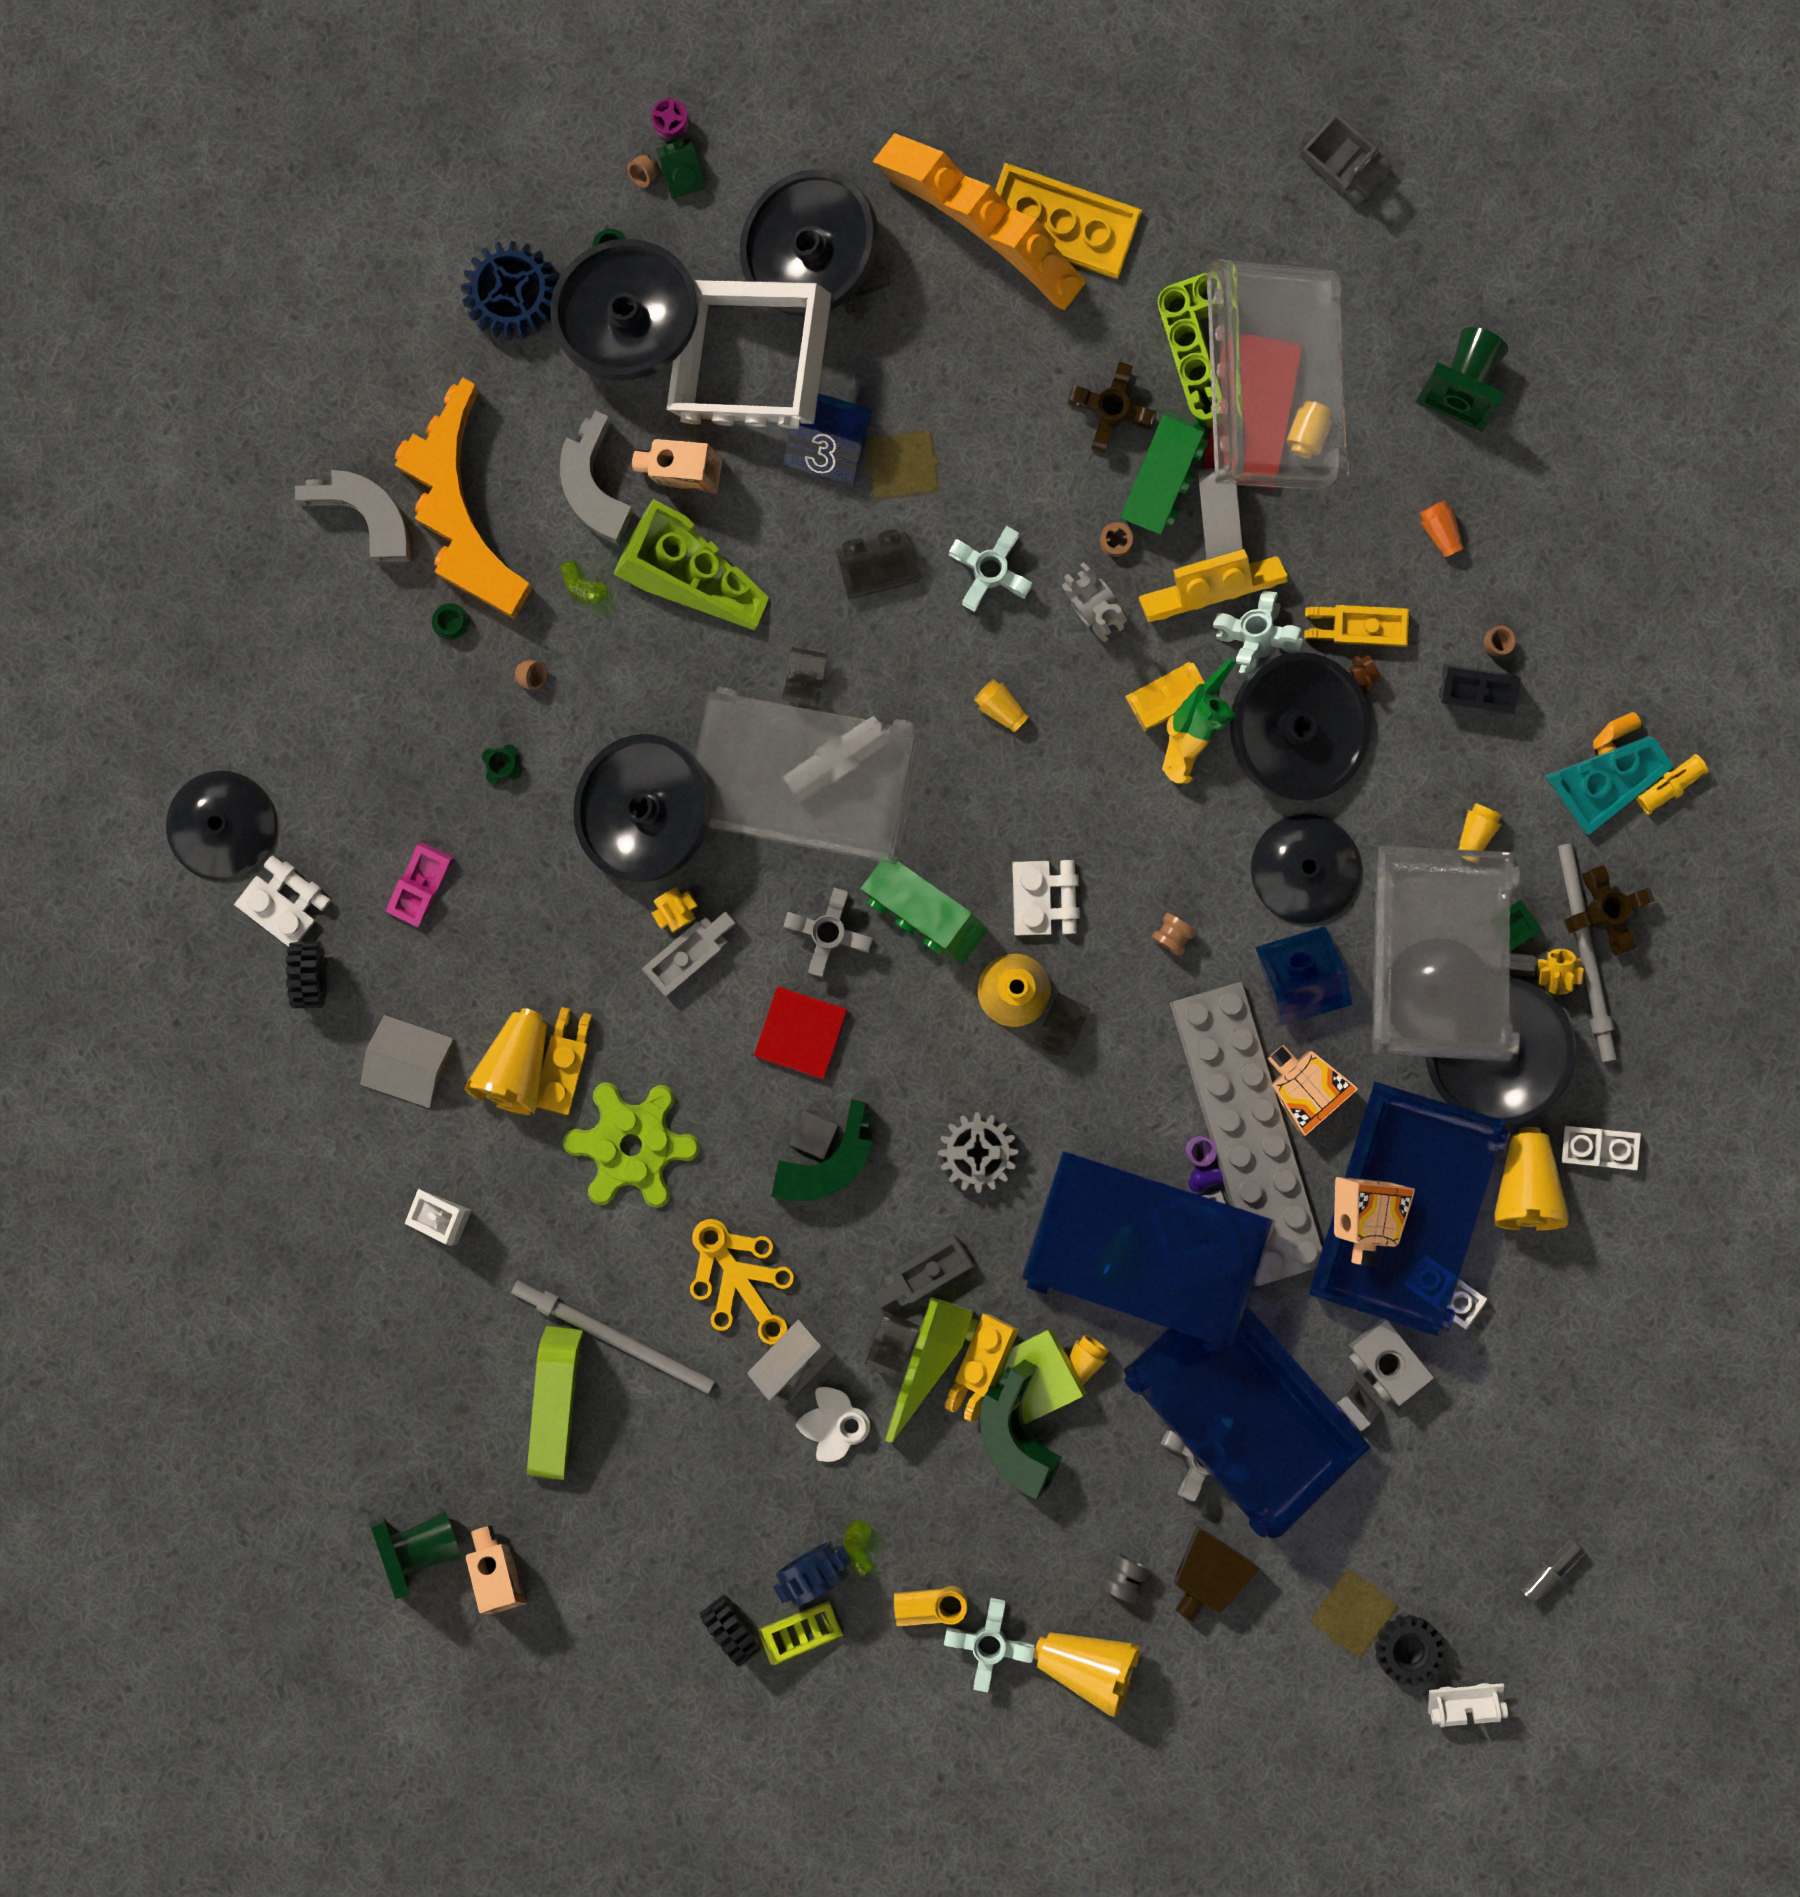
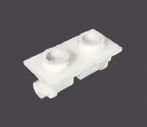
M1482 1683L1469 1687H1442L1436 1690H1429L1428 1714H1431L1432 1724H1439L1440 1727L1467 1725L1466 1713L1472 1712L1474 1724L1501 1722V1718L1508 1717L1506 1702H1503L1504 1683Z

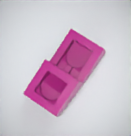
M424 842L418 843L404 876L399 879L385 912L419 927L454 857Z

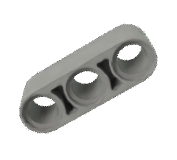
M1235 465L1198 469L1206 560L1242 550Z

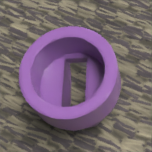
M1197 1136L1187 1143L1185 1154L1192 1164L1207 1166L1215 1160L1217 1151L1215 1143L1211 1139ZM1197 1142H1200L1201 1160H1197L1195 1147Z

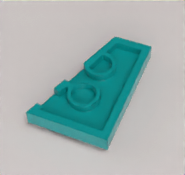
M1648 736L1544 777L1581 831L1589 835L1674 766L1656 739Z

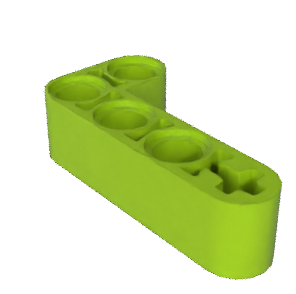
M1212 272L1203 273L1169 285L1161 291L1158 297V308L1189 409L1197 422L1208 428L1221 424L1225 419L1227 410L1200 320L1222 312L1230 301V292L1223 279L1218 274ZM1214 286L1220 288L1218 296L1213 300L1203 299L1206 289ZM1175 299L1185 300L1184 307L1180 311L1174 313L1168 311L1170 303ZM1195 333L1196 337L1192 344L1184 347L1179 346L1178 342L1183 334ZM1198 366L1206 368L1205 375L1201 379L1195 381L1189 379V374L1193 368ZM1201 393H1206L1213 404L1211 405L1212 412L1205 414L1203 411L1205 405L1200 395Z
M546 1326L540 1340L536 1363L527 1476L565 1480L570 1448L576 1374L581 1359L579 1349L581 1337L584 1336L583 1330Z

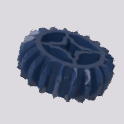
M510 241L506 251H504L502 244L497 242L495 243L497 252L492 255L487 248H483L482 254L485 260L481 262L478 258H472L471 263L477 270H465L464 276L471 282L461 285L462 292L468 294V296L462 299L464 307L472 308L468 313L469 318L472 321L479 319L477 326L481 331L490 327V335L493 338H497L501 333V329H504V337L507 341L512 340L513 330H517L522 340L526 339L527 334L524 328L528 326L531 327L535 334H538L540 330L536 321L540 319L544 324H549L551 321L544 311H550L551 300L549 299H552L555 288L553 286L556 285L559 279L556 274H549L554 268L550 261L542 263L544 255L541 251L531 255V246L529 244L523 245L520 252H518L515 241ZM518 264L529 268L530 271L526 273L523 270L518 274H510L502 266ZM492 272L496 278L495 288L488 293L489 297L482 301L483 284ZM501 278H504L508 285L512 284L513 288L515 287L516 296L520 303H517L513 296L509 297L508 293L506 294L505 285ZM539 280L540 289L537 300L529 309L525 303V295L533 288L532 284ZM503 307H512L519 315L515 317H502L490 311L494 308L499 310Z

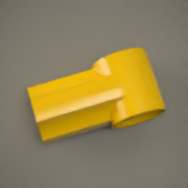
M957 1586L894 1593V1611L897 1626L933 1623L953 1625L959 1623L964 1618L968 1608L967 1595ZM953 1596L960 1601L962 1607L957 1613H947L941 1606L942 1599Z

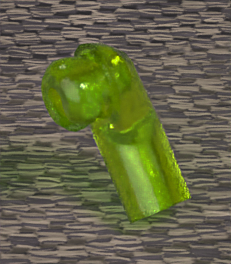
M576 560L559 566L568 593L573 599L589 605L597 604L599 601L606 599L608 594L606 585L600 581L594 583L582 578Z
M864 1520L851 1522L846 1528L842 1542L852 1560L850 1564L859 1577L874 1568V1565L864 1551L868 1537L872 1533L870 1525Z

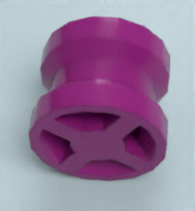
M674 98L662 99L654 105L651 112V120L656 134L664 140L683 137L689 128V119L685 106Z

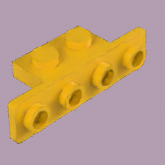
M1242 549L1173 569L1175 586L1139 596V602L1147 621L1153 622L1190 610L1202 609L1205 606L1228 599H1236L1242 595L1262 589H1270L1276 585L1288 582V577L1279 557L1275 556L1249 564L1248 556L1245 550Z

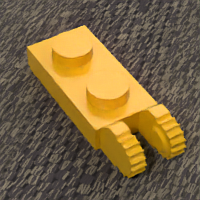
M1349 605L1305 608V617H1310L1311 619L1334 618L1333 630H1321L1318 628L1304 630V639L1333 641L1336 644L1406 647L1408 645L1409 609Z
M562 1007L544 1060L537 1107L569 1115L588 1046L586 1039L592 1015L583 1013L579 1021L576 1041L566 1039L563 1036L570 1020V1009Z
M982 1314L955 1378L956 1383L949 1391L945 1402V1409L953 1413L959 1410L968 1389L975 1393L969 1399L963 1417L971 1423L980 1417L984 1395L996 1386L1019 1329L990 1314Z

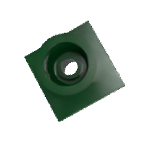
M1477 327L1464 328L1460 333L1451 368L1437 362L1423 385L1416 402L1482 432L1499 407L1505 392L1488 385L1508 353V345L1502 338L1488 330Z
M445 1510L423 1523L392 1536L389 1535L384 1518L369 1523L395 1599L409 1595L403 1575L436 1564L462 1560Z

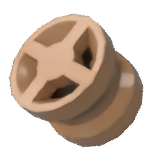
M1166 913L1163 917V926L1160 930L1154 931L1151 939L1164 948L1169 949L1175 955L1182 957L1186 951L1184 945L1189 939L1195 937L1197 931L1174 915Z

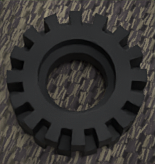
M322 942L289 943L287 948L288 956H286V987H288L287 996L291 1008H323L327 995L325 990L327 982L326 958H324L325 950Z
M723 1594L700 1612L699 1615L703 1624L708 1628V1632L736 1666L741 1667L764 1649L762 1641L758 1638L759 1636L753 1630L751 1624L726 1595Z
M1408 1614V1616L1404 1617L1399 1615L1393 1621L1388 1620L1384 1624L1383 1630H1379L1377 1634L1378 1640L1377 1642L1375 1641V1656L1380 1667L1392 1680H1396L1402 1685L1409 1683L1411 1686H1418V1682H1429V1677L1432 1674L1436 1676L1439 1673L1437 1668L1440 1664L1443 1665L1445 1660L1442 1657L1443 1652H1445V1645L1442 1644L1440 1633L1427 1620L1415 1615ZM1405 1636H1415L1423 1644L1421 1658L1412 1664H1405L1399 1661L1396 1656V1645Z

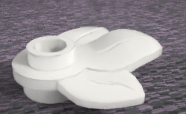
M819 1387L815 1392L819 1408L804 1414L797 1421L796 1427L805 1437L819 1442L816 1452L817 1460L831 1462L844 1457L850 1445H856L865 1440L869 1434L870 1421L862 1410L852 1407L848 1396L844 1392L832 1387ZM849 1419H854L859 1424L858 1430L854 1433H849L845 1430L844 1424Z

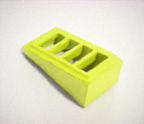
M830 1601L758 1629L771 1665H777L843 1636ZM823 1611L828 1622L823 1614L822 1617L829 1632L824 1635L821 1634L814 1616ZM807 1619L814 1639L808 1641L800 1622ZM793 1625L800 1645L795 1647L786 1628ZM779 1631L786 1649L785 1651L779 1652L772 1633Z

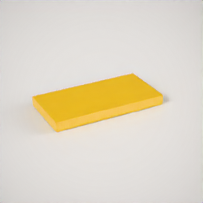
M1005 163L995 189L1011 209L1037 218L1056 240L1055 247L1069 263L1118 280L1142 209Z

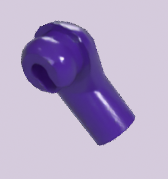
M1217 1162L1195 1168L1190 1174L1191 1178L1188 1180L1189 1189L1196 1194H1202L1206 1191V1188L1217 1184L1224 1186L1223 1176Z

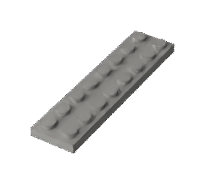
M1242 981L1170 1002L1209 1136L1215 1143L1216 1159L1223 1176L1224 1186L1254 1285L1260 1286L1327 1265L1276 1093L1271 1087L1272 1080Z

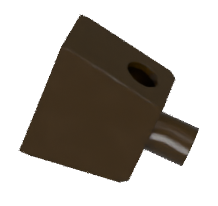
M1197 1526L1173 1580L1176 1586L1186 1592L1175 1611L1192 1622L1195 1621L1204 1605L1221 1613L1257 1574L1260 1569L1259 1566Z

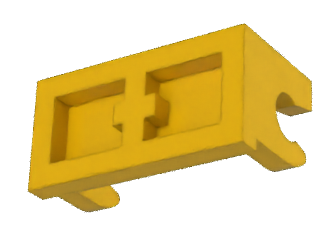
M1189 661L1148 685L1126 695L1125 698L1145 732L1169 719L1199 684H1205L1195 664Z

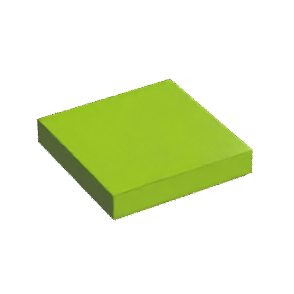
M1052 1327L1013 1346L998 1379V1383H1000L1008 1367L1014 1368L1024 1359L1037 1366L1022 1404L1024 1425L1086 1394Z

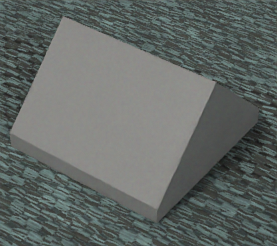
M384 1015L366 1048L360 1085L430 1108L454 1038Z
M798 1319L747 1374L769 1401L785 1407L836 1353Z

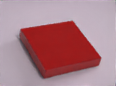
M777 986L754 1056L824 1079L847 1009Z

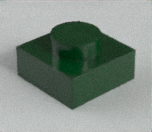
M1518 900L1488 921L1509 951H1512L1542 930L1522 900Z

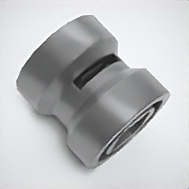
M1117 1554L1113 1562L1114 1571L1111 1576L1106 1577L1102 1589L1126 1602L1136 1604L1140 1595L1138 1588L1141 1582L1147 1580L1151 1570L1140 1563L1136 1565L1128 1561V1557Z

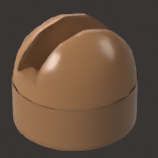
M645 154L633 159L627 165V172L630 179L637 186L645 188L654 182L659 175V165L656 160H651V157ZM644 171L647 179L641 178L639 172L642 173Z
M1506 626L1492 628L1486 633L1483 640L1485 651L1494 657L1508 654L1513 650L1516 643L1514 633ZM1492 635L1495 636L1496 643H1497L1498 647L1500 648V650L1496 649V646H1495L1494 641H1493V639H1492Z
M525 660L516 667L515 679L523 688L534 691L539 690L547 679L546 666L539 661Z

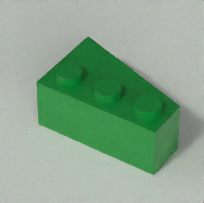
M1168 409L1165 410L1120 518L1160 535L1164 526L1172 528L1180 509L1173 506L1178 492L1186 495L1194 476L1193 473L1188 472L1193 458L1201 459L1208 443V439L1202 437L1206 426Z
M887 853L860 888L870 897L866 902L869 906L883 916L889 911L897 917L894 922L897 926L910 935H913L915 931L925 937L924 945L940 956L945 952L961 965L965 963L988 931L972 912Z

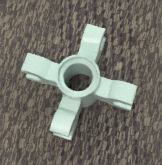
M1006 526L993 550H986L982 553L973 550L958 539L955 540L949 550V556L974 569L975 581L962 601L964 607L975 612L987 589L998 585L1004 586L1015 595L1025 599L1032 587V582L1008 570L1006 561L1007 555L1019 537L1017 531ZM986 561H994L1000 566L1001 572L996 577L989 578L981 573L980 566Z
M1263 590L1259 599L1258 609L1248 611L1240 620L1224 613H1218L1215 618L1213 628L1218 629L1216 639L1225 642L1238 640L1244 643L1236 658V664H1241L1239 675L1249 676L1258 667L1259 658L1272 654L1276 647L1288 653H1300L1304 639L1299 638L1301 628L1293 625L1284 627L1273 625V621L1277 618L1281 607L1279 603H1275L1278 597L1277 592Z
M990 1598L986 1624L976 1633L947 1627L944 1645L973 1650V1654L978 1660L973 1690L988 1693L993 1664L1001 1661L1003 1657L1032 1663L1035 1645L1007 1640L1000 1630L1005 1600ZM986 1636H993L1000 1643L999 1649L992 1654L984 1653L979 1648L980 1640Z

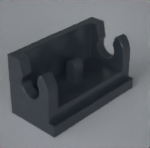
M1443 664L1442 688L1439 689L1441 703L1515 714L1521 682L1519 676Z

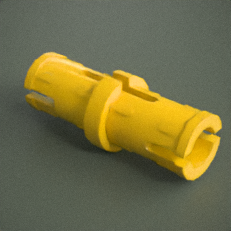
M1694 754L1676 769L1664 774L1659 781L1647 788L1635 799L1647 815H1651L1653 811L1671 798L1681 797L1684 794V789L1702 776L1707 775L1709 769L1702 758Z

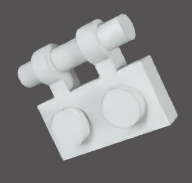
M272 855L264 864V868L274 874L269 884L259 876H256L234 905L289 947L291 942H300L316 922L315 919L305 912L309 905L313 904L320 911H323L331 900L320 892L321 887L313 881L308 883L294 872L295 867L287 861L282 863ZM284 884H287L300 894L295 904L279 892Z
M1075 860L1060 861L1061 875H1050L1049 861L1012 862L1014 936L1051 935V920H1062V934H1077V919H1080V908H1076V886H1079V875L1075 874ZM1050 887H1061L1062 908H1051Z

